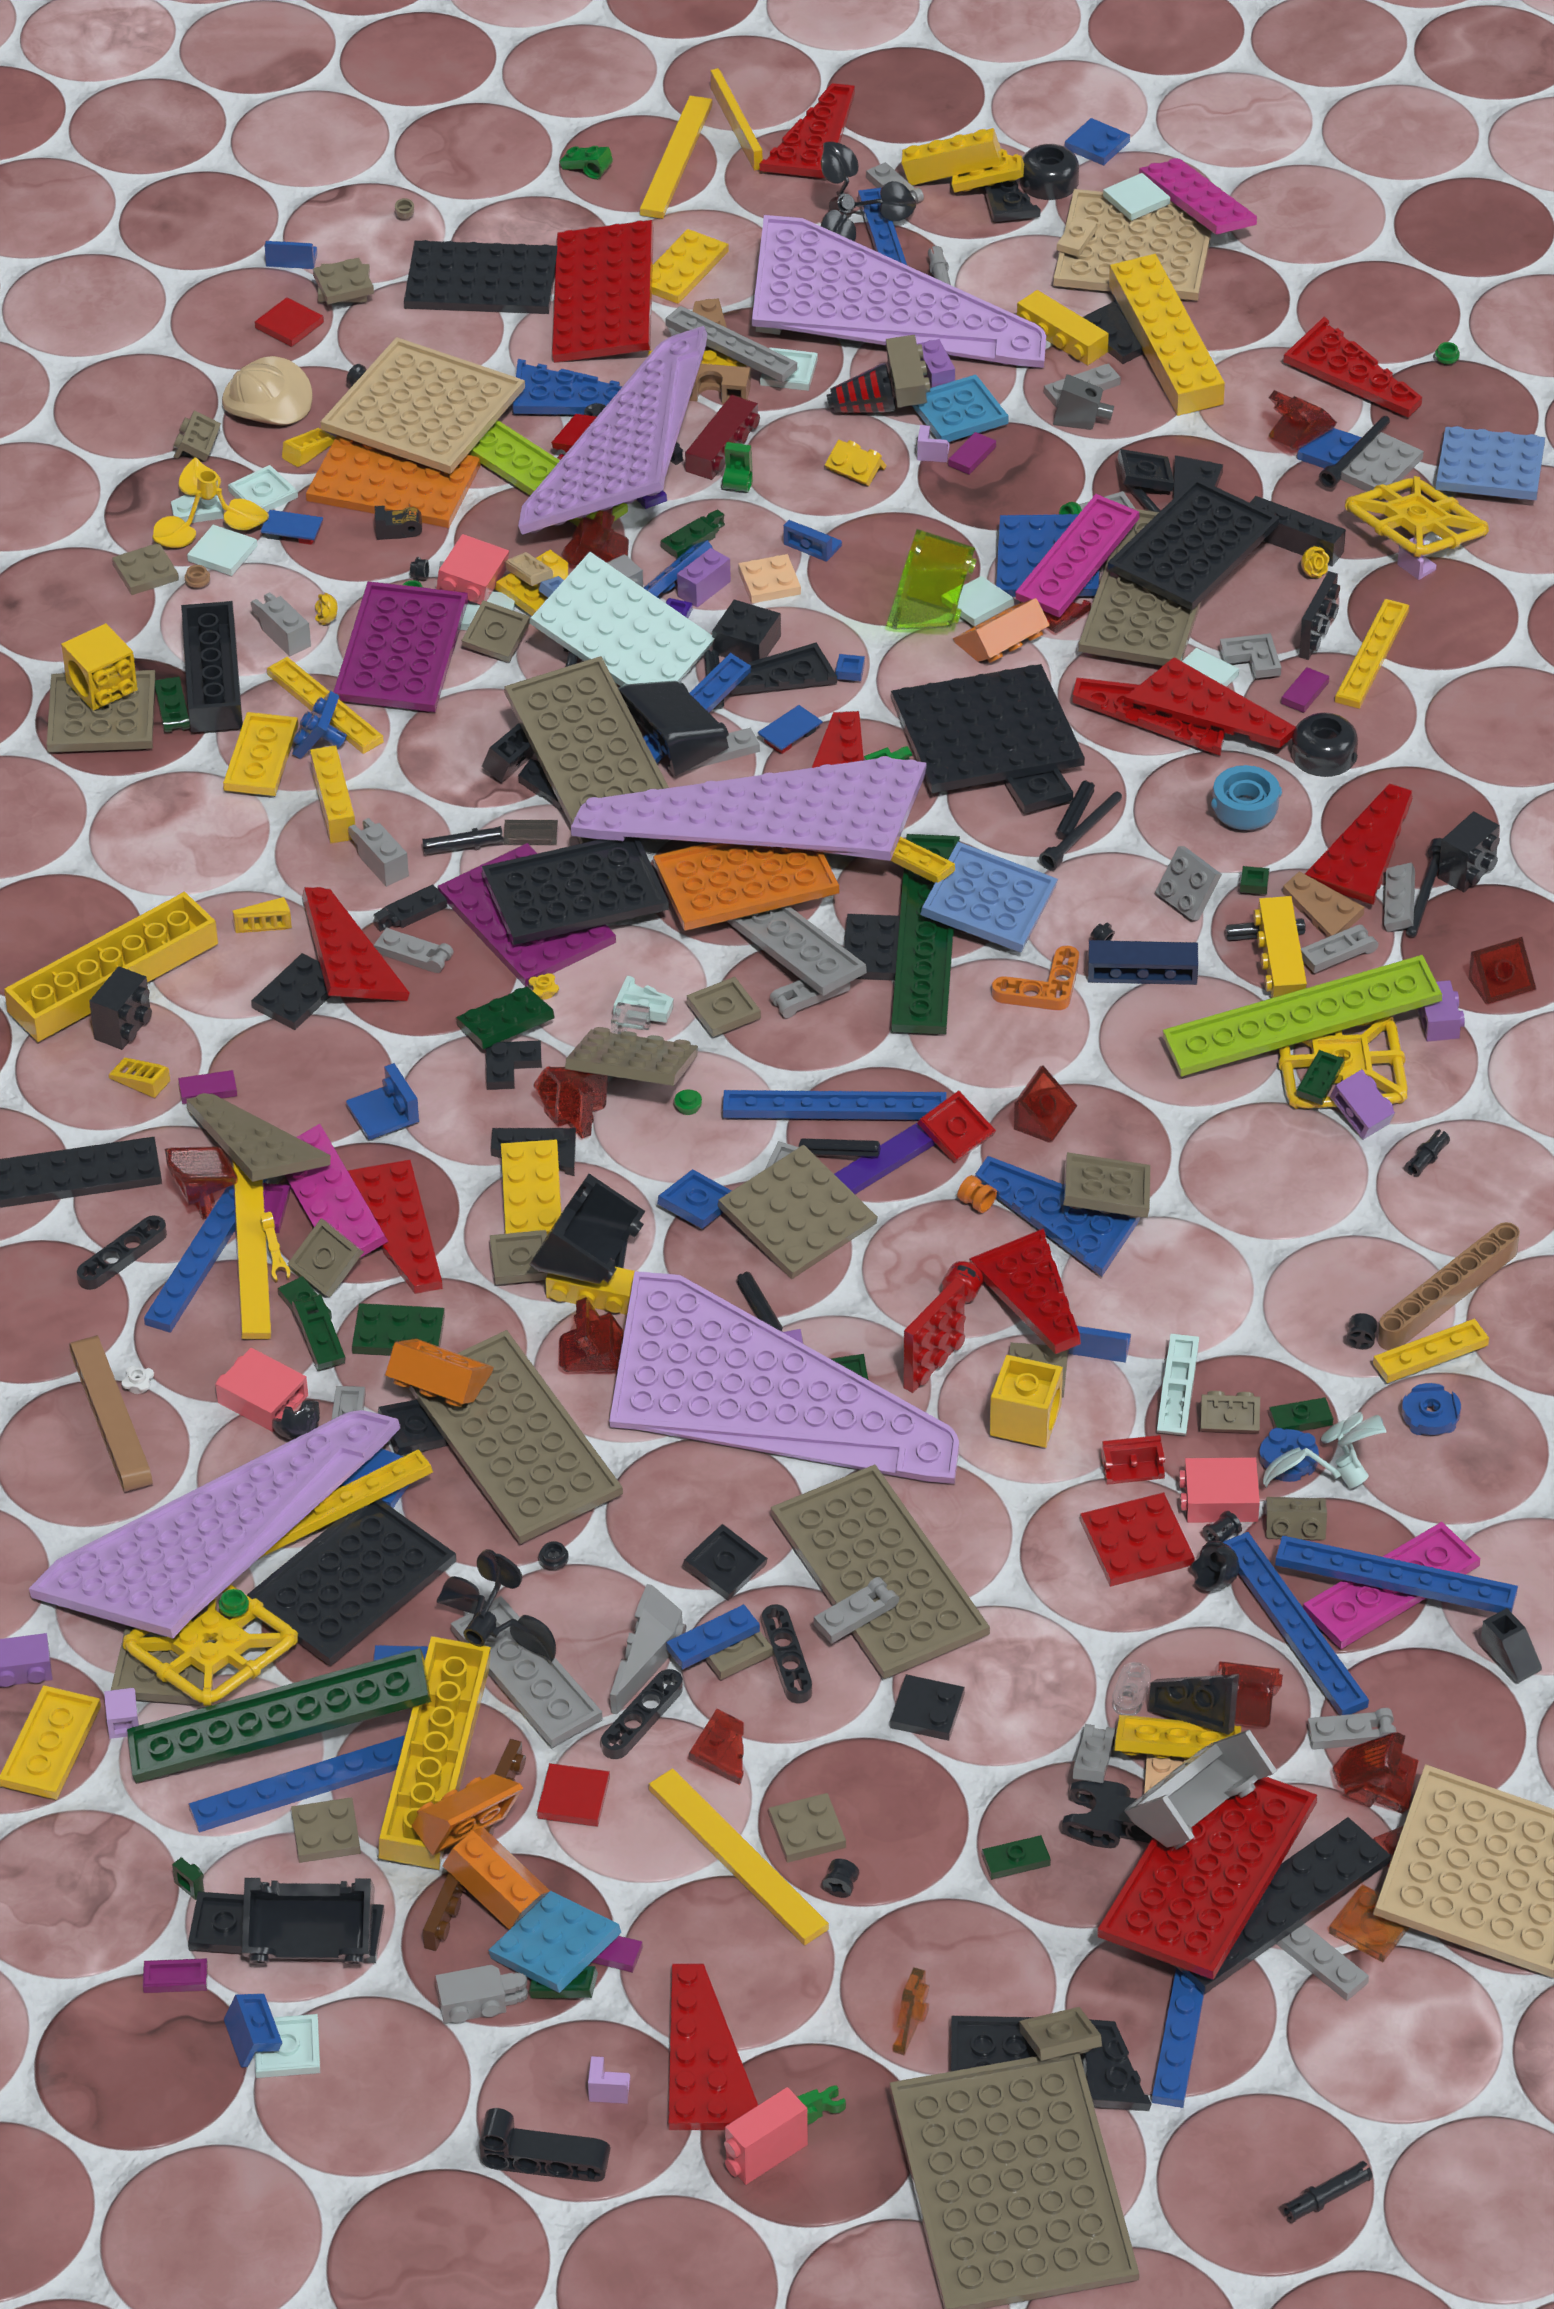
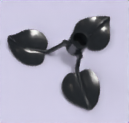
M825 142L823 143L821 158L822 173L831 183L839 184L843 181L844 183L840 190L836 192L837 196L830 200V211L824 215L821 227L855 241L856 227L851 220L846 219V213L851 212L855 207L879 203L881 204V216L886 220L894 222L906 219L914 212L916 208L915 199L909 189L897 181L888 182L881 188V199L855 202L851 195L844 194L843 192L849 184L848 177L855 176L858 173L857 157L851 149L843 144Z
M490 1549L483 1550L478 1556L477 1569L480 1575L489 1581L495 1582L487 1602L483 1595H479V1589L472 1582L457 1576H452L446 1580L436 1602L474 1614L473 1619L463 1632L465 1639L469 1643L481 1647L486 1643L490 1635L496 1638L501 1631L510 1627V1634L516 1643L531 1652L546 1657L551 1662L554 1660L556 1642L552 1632L543 1622L529 1615H522L518 1621L510 1619L496 1627L497 1619L489 1611L501 1585L509 1589H515L522 1582L520 1569L510 1559L501 1554H496Z

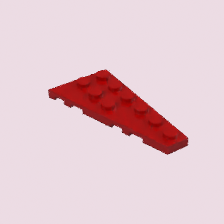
M831 83L818 98V103L806 111V116L803 119H799L782 138V143L770 151V156L766 160L763 159L759 163V171L825 178L821 169L823 143L841 142L854 98L855 86Z
M1325 317L1317 322L1284 354V363L1408 418L1422 405V396L1405 382H1398L1388 368H1381L1378 365L1377 359L1355 341L1347 340L1344 337V332L1339 328L1334 329L1331 327L1329 320Z
M1175 657L1124 697V705L1133 707L1134 704L1145 706L1146 711L1156 713L1157 710L1170 713L1171 717L1209 729L1212 726L1223 728L1224 733L1234 735L1235 732L1248 735L1252 741L1281 748L1292 739L1296 727Z
M1076 677L1072 703L1221 756L1225 737L1223 728L1212 726L1209 729L1174 719L1170 713L1157 710L1156 713L1146 711L1145 706L1134 704L1133 707L1124 705V697L1139 686L1137 684Z
M1389 783L1310 867L1305 875L1342 895L1374 905L1376 892L1382 884L1383 873L1388 868L1396 846V838L1400 835L1402 821L1406 819L1413 799L1412 790Z
M304 887L302 897L328 996L408 1001L410 992L332 890L322 887Z
M411 1159L347 1170L388 1242L381 1245L384 1255L396 1265L398 1273L414 1294L443 1289L442 1278Z
M1044 1228L969 1258L970 1262L975 1264L982 1272L983 1281L1055 1354L1081 1344L1080 1334L1074 1316L1071 1314L1067 1296H1065L1064 1287L1056 1263L1053 1261L1049 1243L1046 1241Z
M672 1964L669 2130H725L727 2125L757 2107L758 2102L704 1964Z

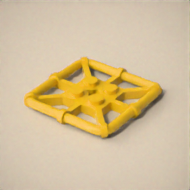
M1418 476L1388 485L1380 484L1375 486L1373 490L1348 497L1345 500V509L1373 527L1378 535L1386 536L1406 551L1412 553L1413 557L1420 558L1421 555H1429L1446 548L1454 549L1459 547L1461 543L1485 536L1489 532V525L1486 521L1481 520L1459 505L1458 500L1455 498L1447 497L1427 482L1420 480ZM1411 488L1412 494L1404 497L1396 493ZM1421 491L1437 502L1433 503L1432 501L1421 495ZM1375 499H1378V500H1383V499H1385V500H1387L1388 502L1376 501ZM1367 511L1385 514L1389 518L1380 521ZM1402 526L1407 529L1410 534L1414 535V543L1393 530V528ZM1447 526L1467 529L1468 531L1456 534ZM1433 532L1442 538L1441 540L1423 545V534Z
M1389 1016L1358 1025H1372L1363 1034L1342 1035V1030L1333 1032L1334 1036H1320L1302 1041L1312 1048V1054L1291 1055L1290 1046L1279 1048L1280 1059L1278 1064L1279 1069L1283 1072L1289 1105L1295 1109L1299 1107H1337L1330 1096L1326 1097L1323 1105L1297 1096L1293 1069L1295 1067H1310L1319 1050L1338 1057H1344L1346 1060L1335 1083H1340L1362 1069L1367 1076L1373 1078L1377 1088L1386 1092V1094H1381L1384 1098H1387L1392 1104H1402L1407 1099L1408 1090L1404 1070L1406 1060L1404 1052L1401 1051L1394 1017ZM1383 1030L1387 1031L1390 1050L1369 1051L1368 1043ZM1390 1063L1393 1066L1396 1084L1373 1071L1372 1064Z
M230 1584L227 1588H225L222 1591V1593H224L227 1590L237 1588ZM248 1596V1610L244 1614L229 1620L217 1612V1597H215L208 1604V1610L195 1620H190L174 1638L144 1637L149 1631L134 1628L123 1637L122 1646L133 1657L156 1672L157 1678L163 1682L168 1681L193 1700L203 1703L204 1706H211L212 1703L221 1700L248 1679H255L259 1676L263 1668L298 1642V1633L290 1625L265 1609L261 1601L256 1598L251 1599ZM257 1617L279 1633L249 1634L242 1627ZM207 1640H216V1643H212V1642L205 1643V1642H206ZM272 1647L254 1661H248L241 1656L249 1648ZM172 1650L179 1657L170 1664L162 1663L147 1651ZM228 1663L239 1670V1672L213 1690V1674ZM191 1664L204 1673L203 1691L183 1678L179 1673Z

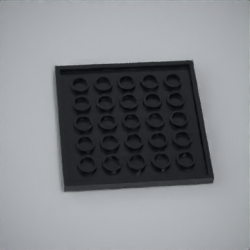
M1042 664L891 690V700L918 762L926 763V774L924 777L931 793L1007 780L1009 777L1018 778L1046 773L1056 768L1062 770L1085 766V757Z

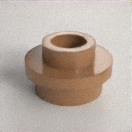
M202 565L190 566L185 574V582L190 587L201 588L210 582V573Z

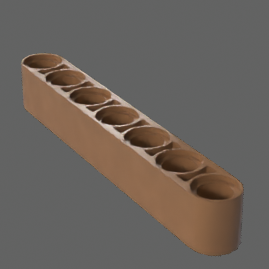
M1508 1222L1496 1225L1383 1314L1379 1321V1346L1385 1350H1391L1405 1345L1511 1261L1518 1251L1519 1228Z
M98 1335L69 1343L75 1368L123 1492L152 1485L153 1480L148 1462Z

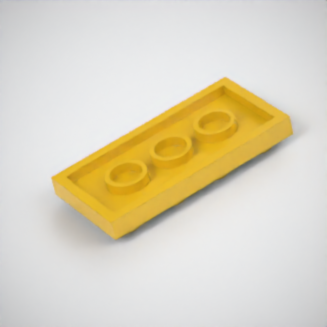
M687 229L653 264L652 294L679 304L729 252V244Z
M247 712L223 782L224 791L276 796L299 725L298 717Z
M557 1140L501 1143L505 1234L546 1230L548 1235L561 1214Z
M43 1685L0 1774V1786L57 1800L101 1708L100 1698Z
M1119 1715L1115 1751H1121L1126 1755L1145 1753L1152 1754L1157 1758L1176 1756L1188 1760L1207 1745L1241 1733L1242 1726H1234L1232 1733L1224 1734L1180 1720Z

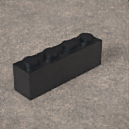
M1258 496L1251 500V504L1280 517V524L1263 541L1302 556L1307 549L1313 546L1323 548L1329 556L1328 565L1331 567L1334 566L1344 553L1346 529Z

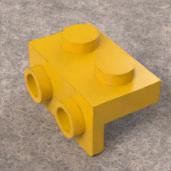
M838 439L824 466L833 472L869 487L878 469L885 470L887 465L881 459L882 455L872 449H869L867 452L851 440H848L846 443Z

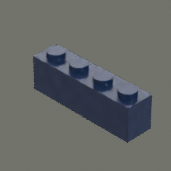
M1089 940L1088 983L1197 985L1198 942Z

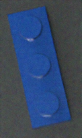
M743 1604L667 1641V1650L683 1670L760 1632V1624Z

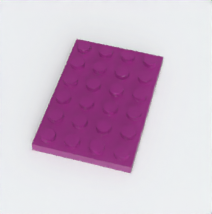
M367 581L333 691L339 695V700L436 712L468 603V593Z
M528 843L437 886V889L447 899V904L525 987L529 986V979L531 977H538L547 973L553 974L616 943L615 933L604 924L517 945L512 944L482 875V866L538 854Z

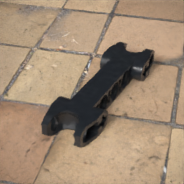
M1106 1780L1103 1783L1092 1781L1072 1783L1070 1799L1076 1804L1087 1807L1092 1811L1084 1814L1064 1816L1062 1833L1091 1846L1102 1848H1115L1119 1845L1120 1838L1150 1843L1153 1839L1152 1836L1134 1824L1124 1811L1137 1800V1798L1130 1797L1131 1792L1127 1786ZM1079 1791H1086L1091 1795L1081 1794ZM1071 1825H1077L1083 1827V1829H1077L1072 1827Z

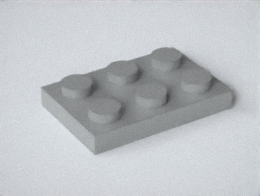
M1381 432L1342 471L1341 480L1365 491L1373 490L1375 486L1380 484L1388 485L1400 481L1423 459L1424 451Z

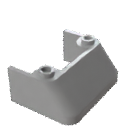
M1247 1730L1202 1748L1130 1804L1124 1811L1134 1824L1166 1848L1173 1846L1175 1849H1178L1195 1837L1192 1833V1826L1229 1797L1237 1794L1240 1798L1246 1796L1256 1788L1253 1783L1258 1779L1273 1775L1277 1770L1251 1731Z

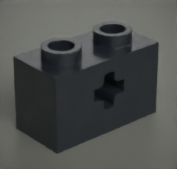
M520 723L489 748L481 766L501 783L534 755V751Z

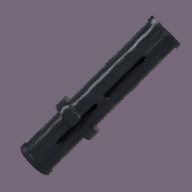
M498 826L482 830L472 828L470 832L423 838L424 855L470 847L480 849L482 845L504 843L502 827Z
M1360 2161L1355 2166L1317 2187L1310 2186L1306 2188L1304 2194L1288 2203L1282 2204L1281 2208L1284 2216L1291 2214L1287 2220L1290 2223H1294L1312 2211L1319 2212L1323 2210L1325 2204L1366 2181L1372 2180L1373 2174L1370 2167L1363 2170L1368 2164Z

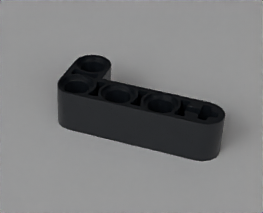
M491 2108L486 2111L479 2140L481 2162L490 2169L589 2182H598L605 2178L611 2150L610 2145L606 2141L597 2138L517 2129L514 2126L513 2115L501 2108Z

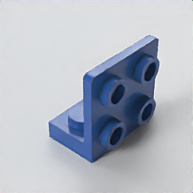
M395 1063L384 1066L385 1078L382 1079L383 1087L346 1101L349 1111L369 1140L419 1122L418 1098Z

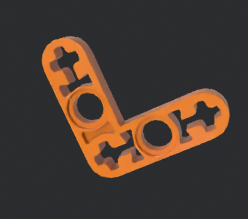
M1061 946L1055 951L1048 982L1007 976L996 978L992 983L993 999L999 1003L1049 1010L1066 1009L1071 1001L1079 967L1078 950L1072 946ZM1065 958H1069L1068 965H1063ZM1059 975L1068 976L1069 979L1061 981L1056 979V977ZM1057 990L1062 991L1060 998H1056ZM1026 991H1035L1038 994L1035 996H1027L1024 993Z

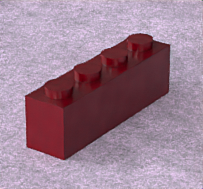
M731 395L685 452L686 472L713 480L718 472L724 469L726 443H744L753 428H757L760 422L758 403Z

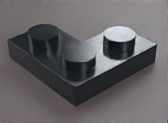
M541 1040L497 1042L486 1048L487 1090L515 1089L514 1069L542 1068Z

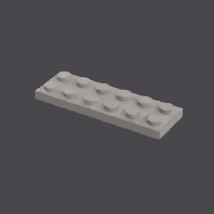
M790 906L727 920L730 925L822 996L867 973L865 963Z
M502 1596L494 1599L489 1609L497 1619L496 1627L510 1619L518 1621L520 1618ZM472 1613L451 1623V1631L461 1642L469 1643L465 1639L463 1632L473 1619L474 1614ZM510 1627L501 1631L496 1638L490 1635L483 1645L491 1647L488 1674L551 1747L558 1745L603 1719L602 1711L556 1658L551 1662L546 1657L520 1646L512 1638Z

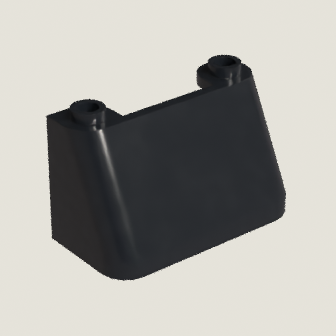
M673 680L625 684L618 688L636 724H639L658 743L662 756L665 754L669 756L670 765H668V768L675 776L729 748L727 741L729 733L726 726L722 722L719 723L688 692L683 683Z
M588 1174L558 1217L529 1265L540 1272L600 1284L602 1280L608 1283L617 1269L613 1264L624 1243L630 1235L635 1238L643 1227L644 1223L640 1219L644 1215L645 1210L591 1174Z
M244 1878L243 1956L249 1957V1962L256 1964L268 1963L269 1958L344 1959L346 1964H363V1959L370 1957L375 1894V1886L371 1878H355V1883H351V1887L347 1881H341V1884L279 1883L278 1880H271L270 1886L268 1882H261V1878Z

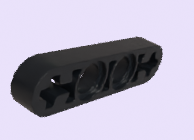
M155 1215L144 1218L83 1262L77 1269L79 1285L87 1290L100 1287L162 1242L167 1236L165 1220ZM133 1241L140 1243V1245L135 1248H128L125 1246L127 1243ZM108 1257H116L119 1259L117 1262L111 1264L104 1262V1260Z
M773 1604L767 1606L762 1612V1627L767 1641L773 1647L772 1657L785 1696L792 1703H805L812 1696V1680L789 1612L782 1605ZM773 1617L780 1621V1627L777 1629ZM780 1638H786L791 1643L788 1646H778L775 1641ZM788 1661H794L799 1666L795 1669H786L783 1664ZM798 1679L799 1686L803 1690L798 1691L794 1687V1680Z
M665 1669L659 1672L603 1733L601 1746L602 1752L607 1758L620 1759L626 1756L683 1692V1679L678 1671ZM648 1700L659 1702L656 1708H646L643 1704ZM629 1720H638L641 1722V1725L637 1728H629L625 1723Z

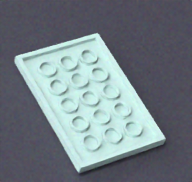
M591 552L585 556L534 613L529 622L583 661L602 656L614 682L620 686L673 680L680 682L711 647L715 639L710 633Z

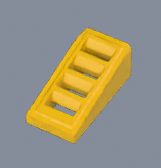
M320 428L303 433L283 442L282 458L296 467H300L331 446L336 437Z
M284 897L232 911L236 933L292 928L290 909ZM243 918H248V921L243 922Z
M124 1057L110 1072L109 1079L155 1098L170 1082L169 1068L163 1065Z

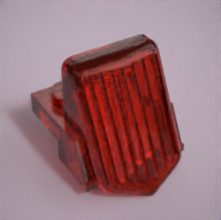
M1275 390L1269 396V399L1275 404L1274 409L1282 415L1269 433V438L1286 448L1298 450L1330 431L1337 424L1334 418L1323 408L1296 396L1291 398Z
M613 507L606 511H597L593 520L587 517L581 519L572 535V540L561 553L562 557L569 564L578 565L589 552L606 563L624 554L628 556L629 539L611 528L615 516L612 515Z
M546 1067L533 1084L540 1101L544 1104V1112L558 1127L568 1124L571 1128H576V1133L581 1139L591 1136L592 1123L594 1122L593 1112L602 1110L606 1106L608 1076L568 1070L565 1067Z
M172 1147L165 1149L167 1167L188 1205L194 1204L202 1219H207L212 1211L211 1204L215 1203L212 1193L235 1185L238 1182L237 1174L229 1159L219 1147Z
M587 1297L576 1301V1314H574L576 1329L562 1334L559 1338V1366L563 1371L569 1373L617 1372L624 1337L623 1329L611 1312L600 1316Z
M1218 1662L1215 1667V1676L1239 1674L1235 1725L1266 1728L1269 1726L1272 1698L1282 1687L1283 1674H1279V1668Z
M1393 1732L1346 1749L1332 1768L1337 1785L1344 1789L1342 1796L1369 1808L1376 1802L1403 1814L1409 1806L1419 1760L1402 1753L1405 1735Z

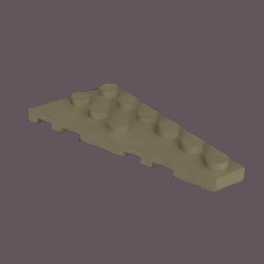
M203 1093L197 1097L187 1099L188 1111L252 1182L331 1165V1155L214 1094Z

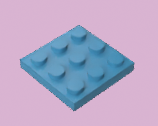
M976 374L930 388L931 392L926 393L927 403L912 405L925 424L930 426V430L935 437L947 440L948 442L973 435L975 432L980 433L1009 424L1008 414Z
M550 1891L488 1951L491 1959L518 1973H523L526 1977L560 1993L621 1934V1929L618 1923Z

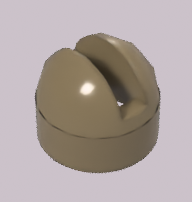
M402 198L395 203L397 217L407 220L413 216L414 203L410 199Z

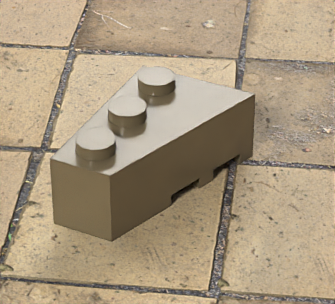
M915 335L886 339L889 376L892 378L891 384L892 388H894L897 407L927 403L926 393L931 391L929 378H924L927 375L925 360L920 361V359L924 358L922 344H917Z

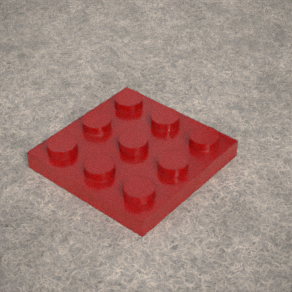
M955 1278L904 1330L903 1388L911 1393H914L920 1385H925L931 1374L938 1367L941 1368L953 1351L959 1350L964 1344L966 1297L965 1283Z
M1164 1492L1080 1513V1522L1110 1587L1189 1567L1195 1561L1191 1548Z

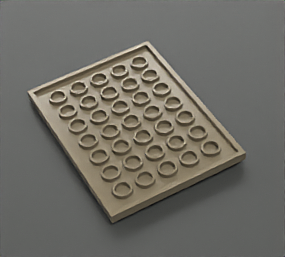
M1080 2053L1067 2054L1056 2060L1043 2061L1036 2056L890 2082V2093L944 2309H984L1139 2280V2270Z

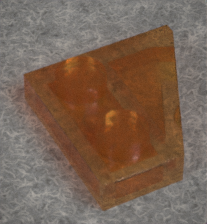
M913 1967L902 1994L897 2027L901 2028L893 2045V2052L901 2055L906 2054L919 2021L924 2022L928 2014L929 2003H925L929 1993V1985L926 1984L925 1970Z

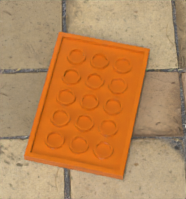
M337 435L306 492V501L375 514V506L385 505V511L414 507L421 512L422 523L449 528L481 463L478 457L467 454L450 474Z
M710 842L653 856L654 866L684 931L840 893L839 884L823 852Z

